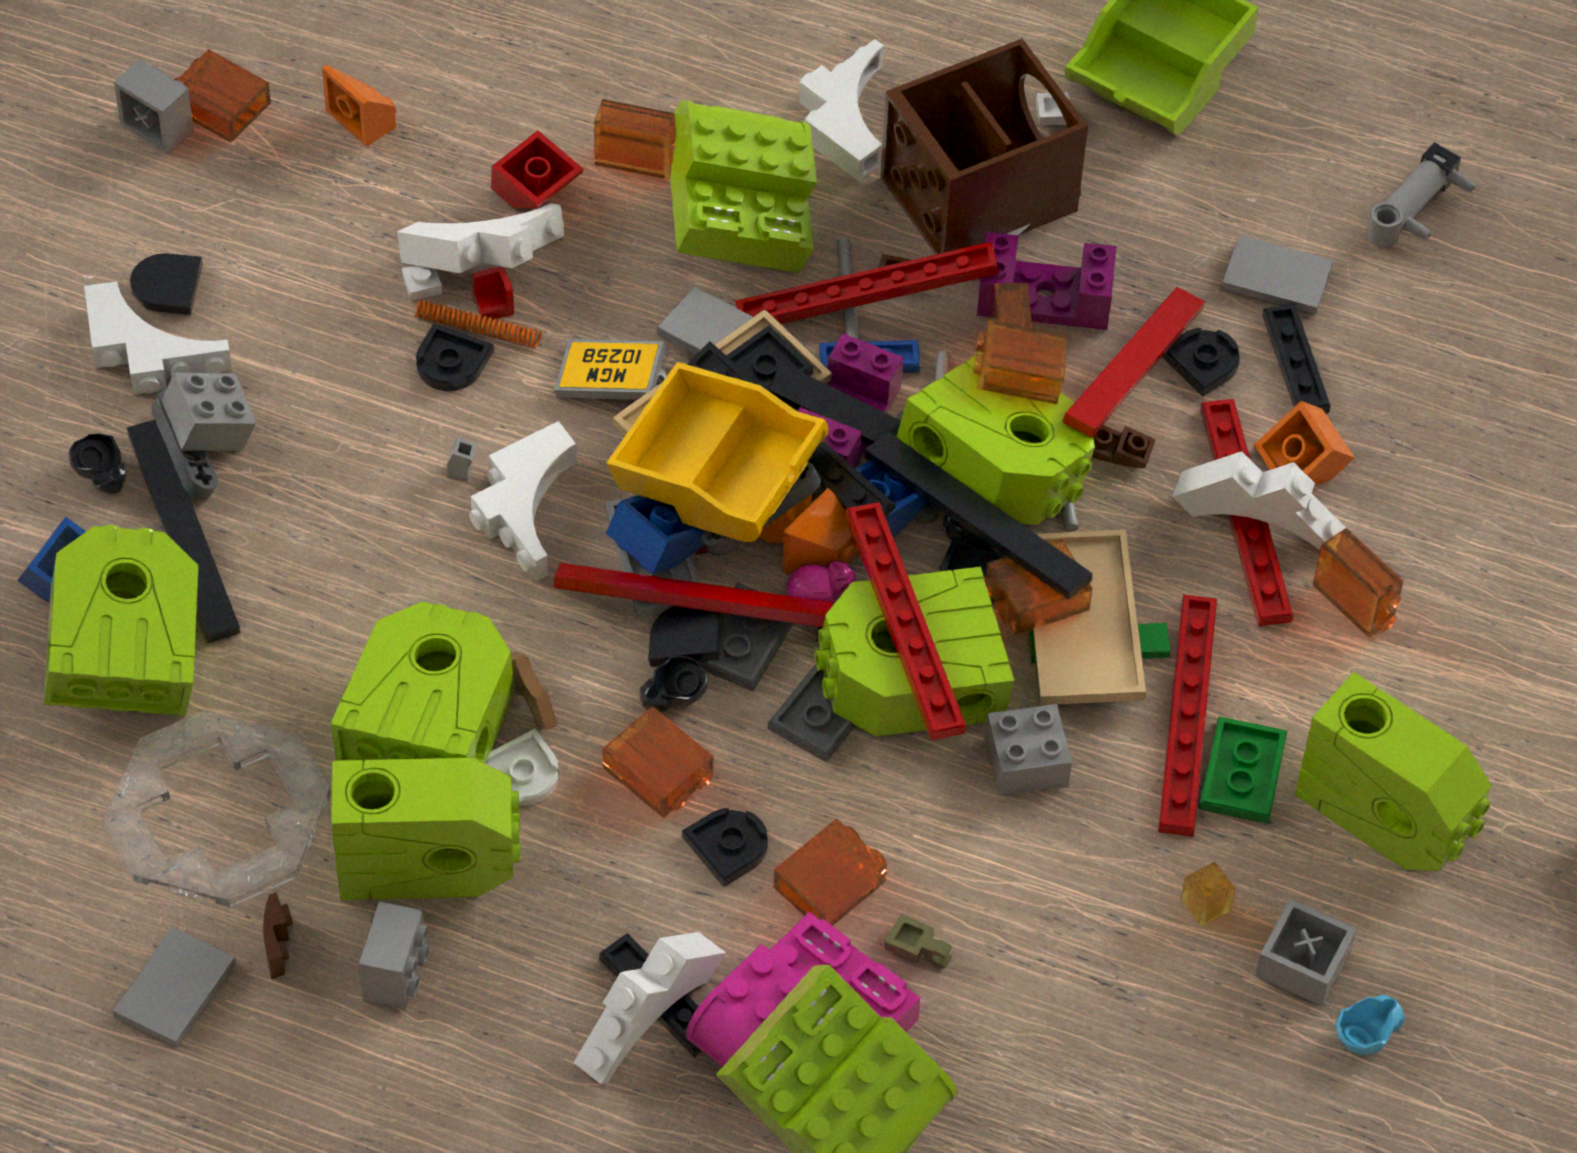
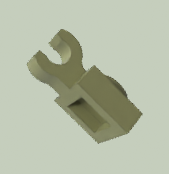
M903 914L900 915L885 940L886 950L918 963L923 955L933 965L945 969L952 958L948 954L952 945L945 941L934 939L933 927Z

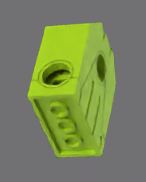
M995 343L988 346L982 352L977 353L962 365L946 373L939 380L929 384L916 395L914 394L906 401L897 434L898 439L1021 524L1038 525L1048 516L1050 518L1055 517L1068 502L1075 503L1082 496L1085 489L1083 483L1092 467L1091 458L1095 448L1093 437L1091 438L1062 422L1065 413L1075 402L1017 359H1014L1013 356Z
M115 525L93 526L56 553L50 593L43 705L186 716L194 678L199 565L165 532L154 531L150 528L125 529Z
M981 567L953 570V573L952 570L908 575L965 724L986 723L988 713L1007 711L1015 680L1010 669ZM870 580L852 582L827 612L824 627L818 631L820 648L815 650V664L818 671L823 670L822 688L825 699H831L834 713L851 721V723L875 737L927 730L871 582Z
M422 601L377 620L330 723L336 761L363 760L364 763V760L475 758L486 763L515 695L511 651L491 619L477 612H466L449 608L442 604L434 605Z
M1353 672L1311 719V727L1308 732L1306 749L1304 750L1302 767L1299 772L1294 796L1318 811L1320 809L1319 812L1403 869L1440 871L1449 860L1454 863L1460 857L1465 848L1464 843L1469 837L1475 839L1485 825V821L1482 818L1491 805L1488 795L1492 785L1467 745L1380 688L1377 690V686Z
M475 758L364 760V763L363 760L332 761L331 826L340 900H370V897L371 900L479 897L513 878V863H520L519 791H512L511 776Z

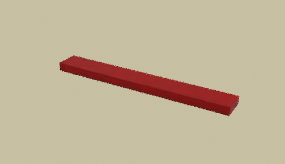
M988 242L735 301L737 309L752 317H755L765 309L775 320L783 324L999 274L993 242Z
M1176 287L1069 408L1062 422L1092 438L1199 315L1206 301Z
M1234 399L1201 402L1200 411L1213 459L1217 460L1241 451L1250 459ZM1229 515L1258 626L1292 623L1293 613L1268 522L1244 516Z
M880 502L846 508L845 517L930 739L936 740L965 734L967 726Z
M561 562L555 573L553 585L556 589L822 628L824 627L825 616L833 606V602Z
M1183 594L1158 827V832L1194 837L1217 598Z

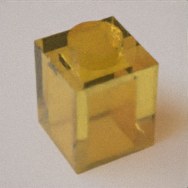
M1213 862L1185 877L1181 901L1199 925L1202 926L1231 911L1235 887L1216 862Z

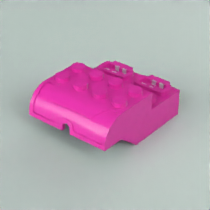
M808 912L770 950L760 944L702 1001L688 1024L686 1038L723 1067L814 965H830L880 1017H892L905 1032L919 1019L921 998L907 988L905 981L880 962L876 964L855 948L848 937L826 920L822 919L820 921Z

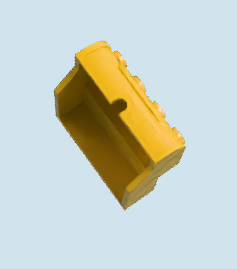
M677 362L606 464L620 490L673 505L682 523L739 541L753 542L758 539L762 533V528L775 513L796 482L818 445L827 437L829 428L825 419L797 412L760 385Z

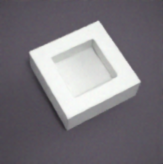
M1065 92L1064 94L1069 100V94ZM1037 93L1036 107L1039 126L1066 125L1063 115L1051 94Z
M417 265L402 268V278L410 301L442 294V284L436 269Z

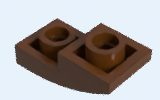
M1103 425L1093 436L1095 448L1092 457L1112 464L1145 468L1156 439L1127 426L1124 427L1122 432H1118Z
M276 892L269 894L263 920L264 944L271 979L285 975L284 960L289 959L285 943L289 941L287 926L293 925L288 905L280 904Z

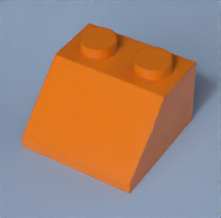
M1300 401L1254 444L1270 470L1294 462L1315 483L1314 486L1332 480L1355 458L1323 409Z

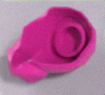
M839 561L831 562L828 568L817 564L802 565L791 573L786 583L787 595L833 602L834 605L849 585L855 582V572L848 565Z

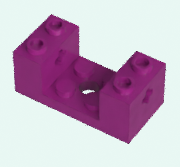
M986 232L985 243L993 242L999 274L980 278L977 316L1108 329L1117 246L1084 243L1081 268L1016 261L1019 235ZM1040 290H1048L1052 292L1053 295L1049 297L1040 296L1037 292Z
M842 333L828 358V370L832 372L831 381L826 384L887 413L901 389L904 357ZM800 407L797 412L826 420L829 432L824 442L853 468H856L865 453V449L869 446V444L861 441L862 431Z

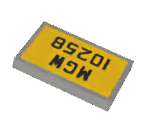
M569 339L554 389L556 397L638 400L656 387L666 352L664 341Z

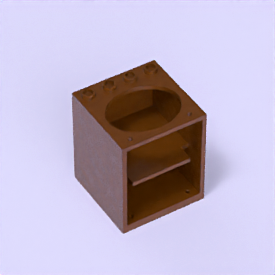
M1022 38L886 91L880 177L934 254L985 243L986 232L1007 234L1030 224L1020 233L1023 234L1078 211L1088 125ZM1027 74L1039 80L1051 94L1063 115L1067 129L1047 137L1040 134L1033 121L1025 97L1024 81Z

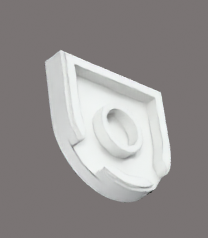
M535 728L492 750L485 763L511 776L512 791H519V806L533 805L543 801L553 793L558 784L559 768L556 756Z

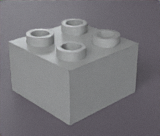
M141 59L114 81L120 125L167 154H170L194 132L189 90L181 81L173 80L163 74L158 67L150 66Z
M174 373L161 399L181 451H243L256 425L236 373Z
M1057 704L987 714L985 739L999 795L1069 786L1072 760Z
M1289 899L1260 954L1255 976L1323 1006L1352 950L1357 928L1293 899Z
M379 901L359 961L363 1001L406 1010L409 997L416 996L420 976L417 975L420 965H426L430 949L429 944H425L428 926L423 925L422 910Z

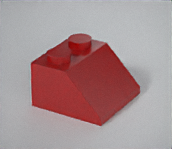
M537 130L492 165L491 189L513 208L537 209L582 174L584 168Z

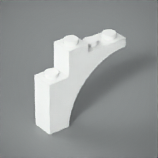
M876 39L865 47L858 48L853 56L845 62L837 64L831 72L821 65L812 73L804 75L799 83V103L810 111L805 118V122H808L811 128L813 148L858 182L881 165L882 143L869 131L858 107V100L863 88L871 77L883 67L884 45Z
M553 203L526 213L487 221L469 223L416 222L397 231L401 263L462 273L481 263L513 268L532 259V251L563 237L564 223L561 205Z
M117 281L84 286L95 367H115L117 365L129 364L133 395L151 394L166 390L165 380L172 379L174 373H220L232 371L228 340L201 341L186 339L165 333L149 325L127 305L120 293Z
M559 421L489 455L487 477L492 486L471 496L472 511L469 512V517L477 530L482 529L489 540L499 535L505 547H511L514 550L517 561L523 571H529L536 581L548 576V555L541 546L534 527L537 508L551 484L561 474L577 464L576 443Z
M1242 451L1182 471L1172 496L1193 518L1203 515L1226 514L1265 521L1298 535L1319 549L1327 557L1339 553L1347 529L1312 494L1315 483L1294 462L1262 472Z
M699 932L659 938L641 969L620 972L603 1001V1004L606 1005L604 1012L573 1063L600 1084L608 1083L635 1043L671 1005L698 986L709 983L726 952Z

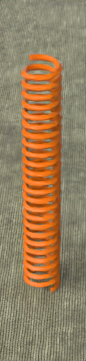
M422 299L418 301L416 313L414 314L415 317H422L424 320L442 322L443 325L457 326L458 329L462 327L463 330H472L473 333L477 331L478 334H487L488 337L492 335L493 338L507 339L508 342L512 340L513 343H522L523 346L527 344L528 347L532 346L533 348L538 346L542 336V331L539 330V335L534 345L537 335L536 329L532 332L530 327L527 331L526 326L522 329V326L519 325L517 328L515 323L512 327L511 322L507 325V322L504 321L502 324V320H499L497 323L496 318L492 322L491 317L487 320V316H484L482 319L480 314L477 318L476 313L472 317V312H469L467 316V311H464L462 314L460 309L457 313V308H447L446 305L443 307L442 304L438 306L437 303L433 305L432 301L428 303L427 300L423 302Z

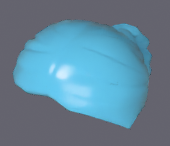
M1379 995L1374 998L1367 997L1346 1009H1341L1335 1024L1337 1036L1348 1050L1355 1054L1368 1056L1379 1052L1386 1046L1392 1032L1399 1030L1403 1025L1405 1016L1402 1007L1396 999L1386 995Z

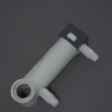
M1434 142L1422 155L1420 165L1385 202L1378 203L1372 208L1367 228L1368 240L1378 247H1390L1396 244L1399 234L1403 229L1417 237L1420 236L1425 240L1428 239L1431 231L1413 219L1439 190L1445 191L1451 184L1469 192H1472L1475 188L1474 182L1458 172L1461 157Z

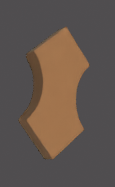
M517 651L511 653L515 687L526 700L536 726L544 730L556 727L558 723L548 692L538 681L528 656Z

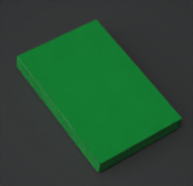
M1218 716L1199 810L1269 824L1287 730Z

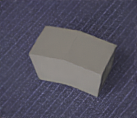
M459 437L456 438L451 447L447 462L448 478L469 480L477 446L476 443Z

